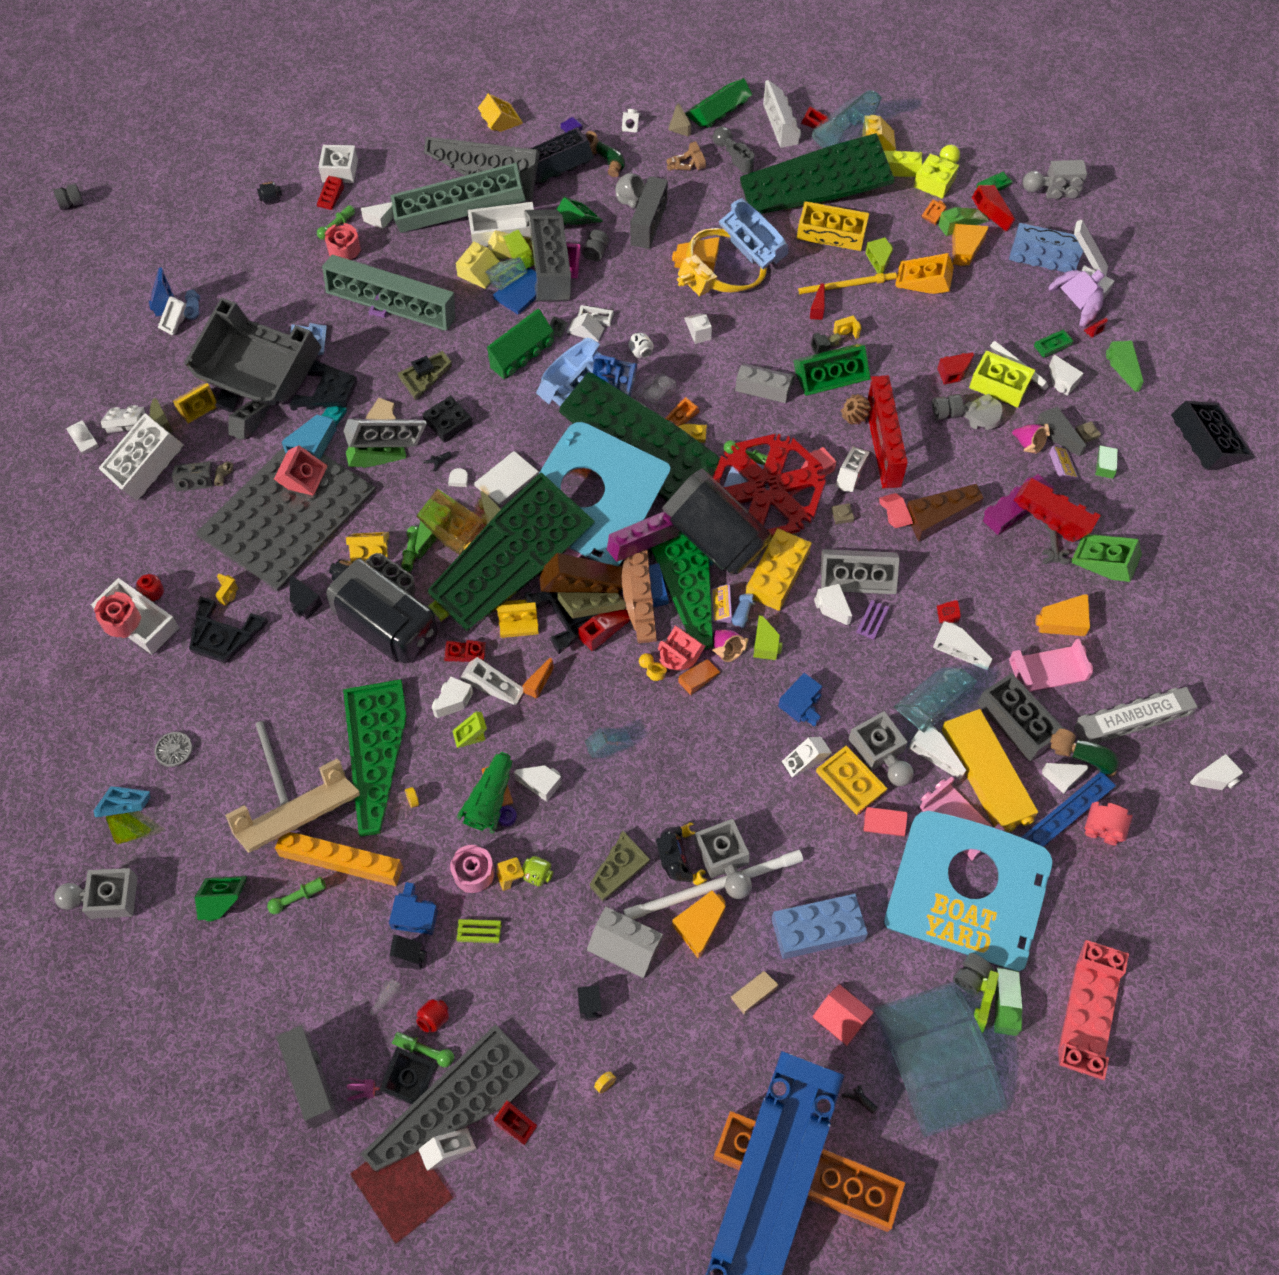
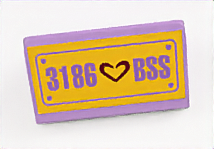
M1053 446L1049 454L1060 481L1077 480L1078 475L1067 449Z
M730 584L711 589L712 624L731 623Z

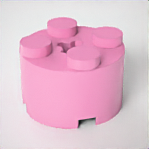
M466 845L458 849L451 860L450 869L454 881L464 892L476 893L483 891L493 882L495 874L494 865L486 849L477 847V845Z

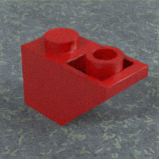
M973 352L940 358L937 369L944 385L962 380L971 366L974 357Z

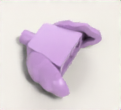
M1099 269L1092 275L1085 271L1071 270L1057 277L1049 285L1048 289L1049 292L1063 290L1077 307L1082 310L1079 325L1085 327L1095 319L1097 312L1102 308V292L1104 289L1098 283L1105 275Z

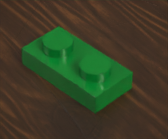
M1000 172L978 182L976 187L979 185H995L997 190L1000 191L1011 186L1012 180L1004 172Z
M1063 329L1036 341L1034 347L1045 358L1072 346L1073 340Z

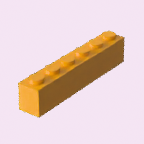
M293 832L282 835L275 846V850L280 857L396 887L403 870L400 859Z

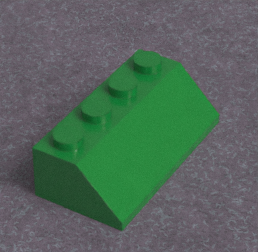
M741 78L725 85L684 113L700 127L705 125L709 127L715 123V119L719 120L725 117L727 111L730 113L737 109L736 105L746 103L748 101L747 98L752 93L745 78Z
M539 308L487 346L490 368L503 379L512 376L521 366L524 367L530 359L537 357L543 349L553 344V330Z
M854 344L793 360L795 373L805 396L871 379L866 348L862 344Z

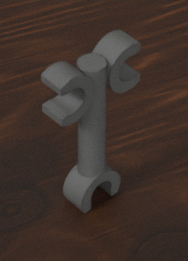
M1046 524L1045 528L1050 532L1051 550L1044 549L1042 551V555L1049 556V558H1044L1042 563L1060 562L1063 565L1069 564L1070 559L1063 558V556L1069 555V551L1062 550L1059 553L1057 531L1050 529Z

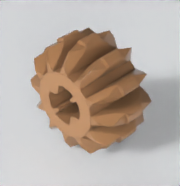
M852 394L850 398H846L847 402L843 404L844 408L841 409L843 419L853 425H860L862 421H866L865 418L870 416L868 412L872 409L869 406L870 402L868 399L859 394Z

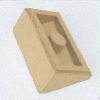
M763 971L731 996V999L745 1015L778 989L779 985Z

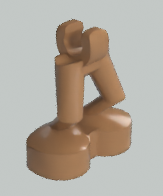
M696 141L689 143L688 151L684 154L673 156L666 160L669 171L674 169L690 171L693 164L697 170L706 168L705 158ZM689 156L692 158L689 164L680 163Z

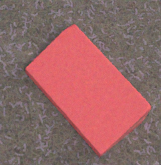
M866 808L864 817L865 832L905 836L907 812Z

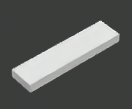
M1077 221L1074 235L1094 271L1099 269L1106 276L1107 263L1084 221Z
M993 341L990 345L991 349L999 356L1027 366L996 341ZM1034 372L1031 381L1045 391L1049 387L1047 381Z

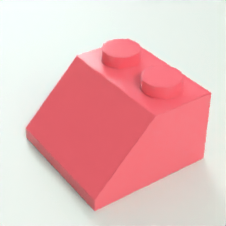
M298 445L287 451L274 480L288 490L314 495L328 466Z

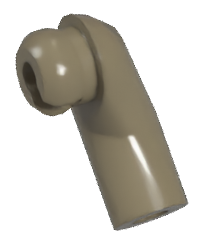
M227 461L216 468L214 481L216 486H223L224 477L233 471V464Z

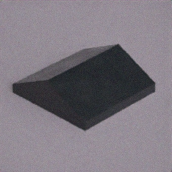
M396 1047L379 1091L394 1099L412 1105L427 1090L437 1064Z

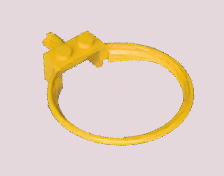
M710 228L696 233L690 240L686 259L683 260L678 272L680 277L677 278L679 286L688 284L699 296L708 293L710 289L731 293L748 290L759 285L766 276L767 267L765 269L760 267L759 277L749 285L736 286L716 280L717 276L700 258L693 255L694 246L704 237L718 235L730 238V235L724 229Z

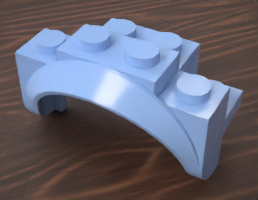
M743 198L731 204V211L719 221V225L730 235L731 242L752 264L756 262L762 269H765L771 262L777 264L788 254V244L781 234Z
M584 338L581 342L564 352L544 372L536 394L548 404L555 401L560 406L588 372L593 373V357L595 354L601 355L597 351L600 344L591 338Z

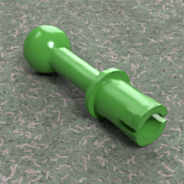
M348 205L340 213H336V219L326 227H319L317 230L318 238L325 240V232L329 227L335 224L337 227L340 223H346L355 214L354 208Z
M732 440L727 441L724 444V451L732 454L731 446H735L736 442ZM746 450V454L755 463L765 465L766 455L759 453L758 450L753 452Z
M417 526L409 527L406 532L409 540L407 549L402 552L401 568L407 572L412 571L414 559L417 557L414 551L419 530Z
M320 876L305 885L303 883L300 884V890L282 899L272 898L267 905L268 911L271 914H279L283 911L284 906L302 897L310 899L311 895L326 888L323 878Z
M396 1032L392 1042L393 1045L408 1050L410 1053L414 1050L434 1058L441 1067H449L453 1064L454 1054L448 1049L438 1051L417 1042L418 1037L412 1038Z

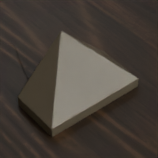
M677 104L668 129L681 135L691 136V123L680 104Z

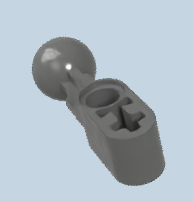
M727 127L717 128L713 133V142L717 146L726 147V151L732 157V163L741 172H753L754 153L745 144L732 141V132Z

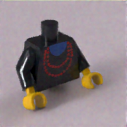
M688 823L681 827L665 828L661 832L660 838L656 839L662 867L669 878L675 881L693 882L695 885H700L707 881V879L702 877L706 873L704 870L701 869L695 874L690 872L681 837L686 838L696 833L691 832L689 829L693 823Z

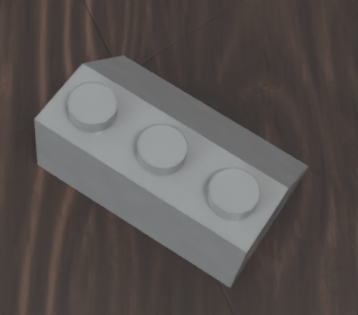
M744 363L741 365L736 378L735 391L786 403L795 375Z
M605 906L595 925L587 951L644 979L663 941V934Z

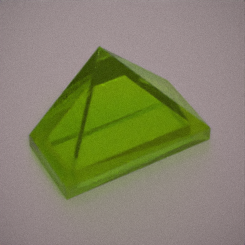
M128 813L106 816L107 824L116 844L137 839L151 831V828Z

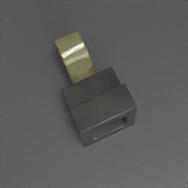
M820 333L813 334L811 347L815 354L827 352L830 350V346H839L838 340L842 338L839 333L829 338L825 334L820 335Z

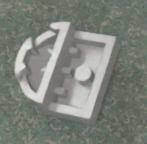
M984 395L963 405V416L969 420L972 428L977 429L979 426L989 430L1001 424L1002 405L991 395Z

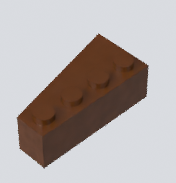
M977 483L908 501L907 509L913 523L910 525L918 542L924 540L929 535L937 533L942 528L952 525L955 521L978 511L984 498Z
M556 553L539 574L541 592L619 593L623 589V567Z

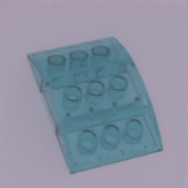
M954 982L873 1008L889 1050L892 1051L908 1092V1099L924 1138L1007 1110L1002 1086L986 1041L970 1007Z

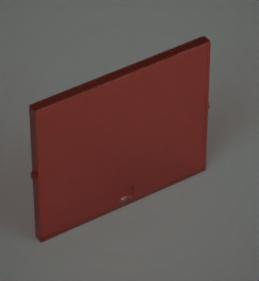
M419 1151L377 1173L367 1161L350 1173L395 1244L421 1223H425L431 1215L453 1199L434 1169L427 1171Z

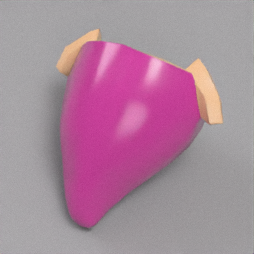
M1029 424L1016 428L1012 434L1025 448V452L1036 454L1044 447L1050 431L1048 424H1044V426Z
M726 629L715 630L712 633L715 646L712 651L725 662L737 659L743 650L745 651L747 648L748 638H743L735 631Z

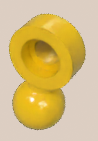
M644 653L639 657L640 666L647 668L646 674L651 680L659 681L665 678L667 668L661 663L654 662L651 654Z

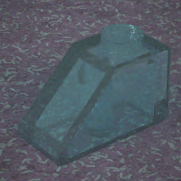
M518 257L498 262L485 272L491 284L503 290L526 274L527 270L522 259Z
M598 728L584 741L592 758H606L634 746L626 729Z

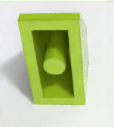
M518 229L503 236L514 265L522 271L535 265L532 252Z
M886 237L867 243L865 254L877 273L884 274L890 261L893 247Z
M760 615L753 657L776 660L777 654H781L782 643H779L780 635Z

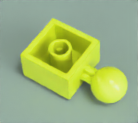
M946 145L940 151V157L929 154L916 174L914 187L943 199L957 176L959 165L956 163L960 158L959 149L955 145Z

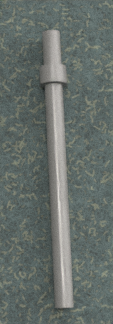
M259 721L256 723V727L281 803L280 807L289 801L264 723Z

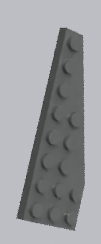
M426 137L424 153L465 176L517 163L525 200L533 199L539 150Z
M495 1024L361 1153V1156L377 1173L418 1152L419 1148L433 1137L458 1131L499 1111L506 1100L512 1103L541 1074V1071Z

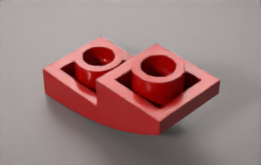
M466 640V643L446 641L444 661L470 662L476 657L484 661L486 642Z

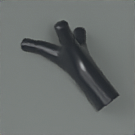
M449 451L439 456L432 455L431 459L424 460L423 463H434L433 471L436 472L438 466L443 461L452 458V454Z
M861 1085L853 1089L855 1094L842 1093L841 1095L842 1098H849L860 1103L870 1113L877 1109V1106L865 1096Z

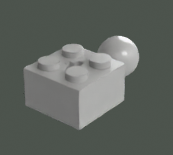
M1084 160L1051 161L1046 177H1043L1038 171L1028 172L1023 178V187L1028 192H1037L1044 186L1047 198L1079 197L1087 176Z
M885 711L851 729L849 741L871 771L886 763L889 767L888 778L892 784L906 786L912 781L914 771L911 765L896 758V756L905 751L908 742Z
M730 819L696 832L695 845L710 878L712 879L726 873L728 877L725 882V889L728 895L735 899H742L748 896L752 889L751 879L745 873L739 872L738 868L749 864L750 854L734 820Z
M130 868L88 870L85 889H81L75 883H64L57 888L54 899L56 904L64 910L74 909L83 902L82 911L90 919L133 917L138 876Z

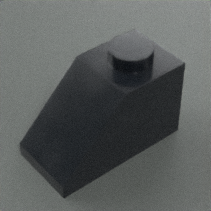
M293 575L290 577L291 610L296 616H303L307 620L323 605L320 596Z
M393 935L389 956L395 967L421 970L422 963L425 964L427 960V951L424 950L423 944L399 935Z

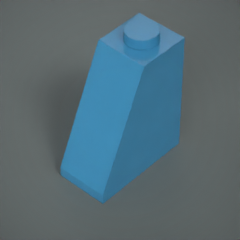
M314 416L283 439L282 445L285 453L299 445L320 460L336 432L334 421L327 416Z

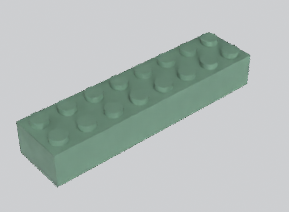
M517 163L391 195L394 220L400 233L468 216V210L511 205L526 201Z
M333 254L322 266L325 289L328 294L369 307L374 306L375 309L382 311L387 310L388 313L445 331L448 330L455 319L454 292Z

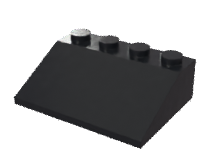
M578 127L529 148L540 151L536 184L544 183L551 177H558L562 172L566 170L571 171L576 166L587 164L594 158L588 140Z
M1185 401L1171 414L1175 425L1180 428L1184 439L1189 442L1192 451L1199 457L1201 465L1206 470H1220L1255 458L1219 403Z

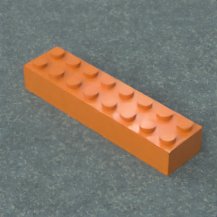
M730 1111L713 1160L740 1170L756 1121ZM823 1149L807 1199L888 1232L892 1229L905 1182Z

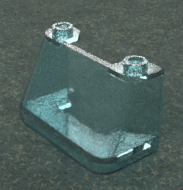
M868 90L848 100L814 128L812 138L823 148L838 144L844 131L849 127V121L854 125L858 122L864 123L865 116L875 114L882 97L877 92Z

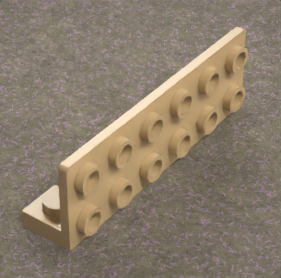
M338 759L319 767L324 781L323 785L254 820L251 819L245 805L225 815L232 834L248 853L258 850L261 846L277 840L282 835L298 829V827L305 823L313 821L329 811H333L336 807L350 802L360 795L359 790L346 779L341 762Z

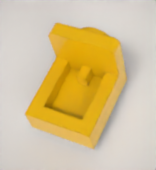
M219 573L217 578L222 586L216 593V597L220 604L227 606L229 602L234 600L238 587L233 577L229 575L224 576Z

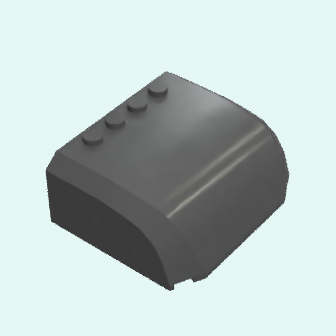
M221 297L184 364L194 377L256 402L278 405L294 396L322 347L310 330L295 325L290 335L249 320L237 303Z

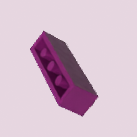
M1039 474L1032 477L1052 489L1054 488ZM1016 486L1007 497H1001L996 505H991L984 511L983 522L997 535L1029 513V511L1022 509L1013 501L1022 486Z
M662 512L609 534L606 550L618 562L677 537L679 530L669 521L671 517Z

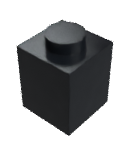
M599 985L577 988L581 1019L585 1018V1021L597 1020L598 1016H602Z

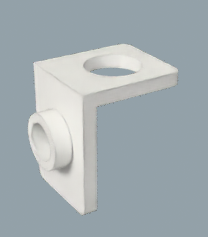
M628 109V112H623L622 131L637 132L638 119L641 113H637L635 109ZM628 119H633L635 122L634 127L631 129L626 126Z

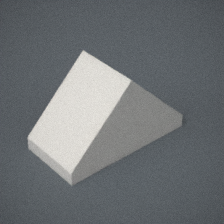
M392 202L361 208L364 222L382 230L394 218Z
M587 312L572 320L567 333L583 338H591L599 342L604 327Z
M1046 763L1042 769V774L1062 793H1065L1084 775L1087 765Z

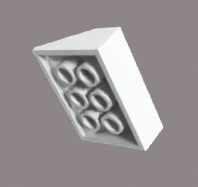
M144 413L99 469L121 490L138 500L145 494L147 488L157 479L163 469L169 465L173 457L180 452L184 444Z

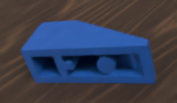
M162 267L158 268L151 300H149L150 310L154 311L155 316H162L169 296L174 297Z

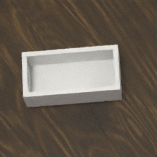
M533 202L468 210L472 243L476 242L487 247L495 230L511 233L518 229L523 237L531 238L530 227L526 226L524 211L534 210Z
M119 578L91 604L94 609L96 603L103 596L114 595V592H121L130 596L141 615V620L138 627L128 638L151 655L179 629L175 619L170 614Z

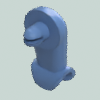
M188 290L185 295L187 306L184 315L187 319L193 320L199 316L198 300H200V295L195 290Z
M753 594L740 595V603L731 619L733 625L745 628L751 605H755Z

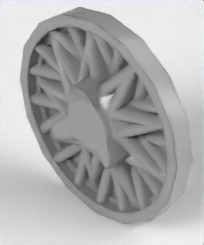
M171 732L158 740L154 753L161 765L176 767L189 759L193 746L186 734Z

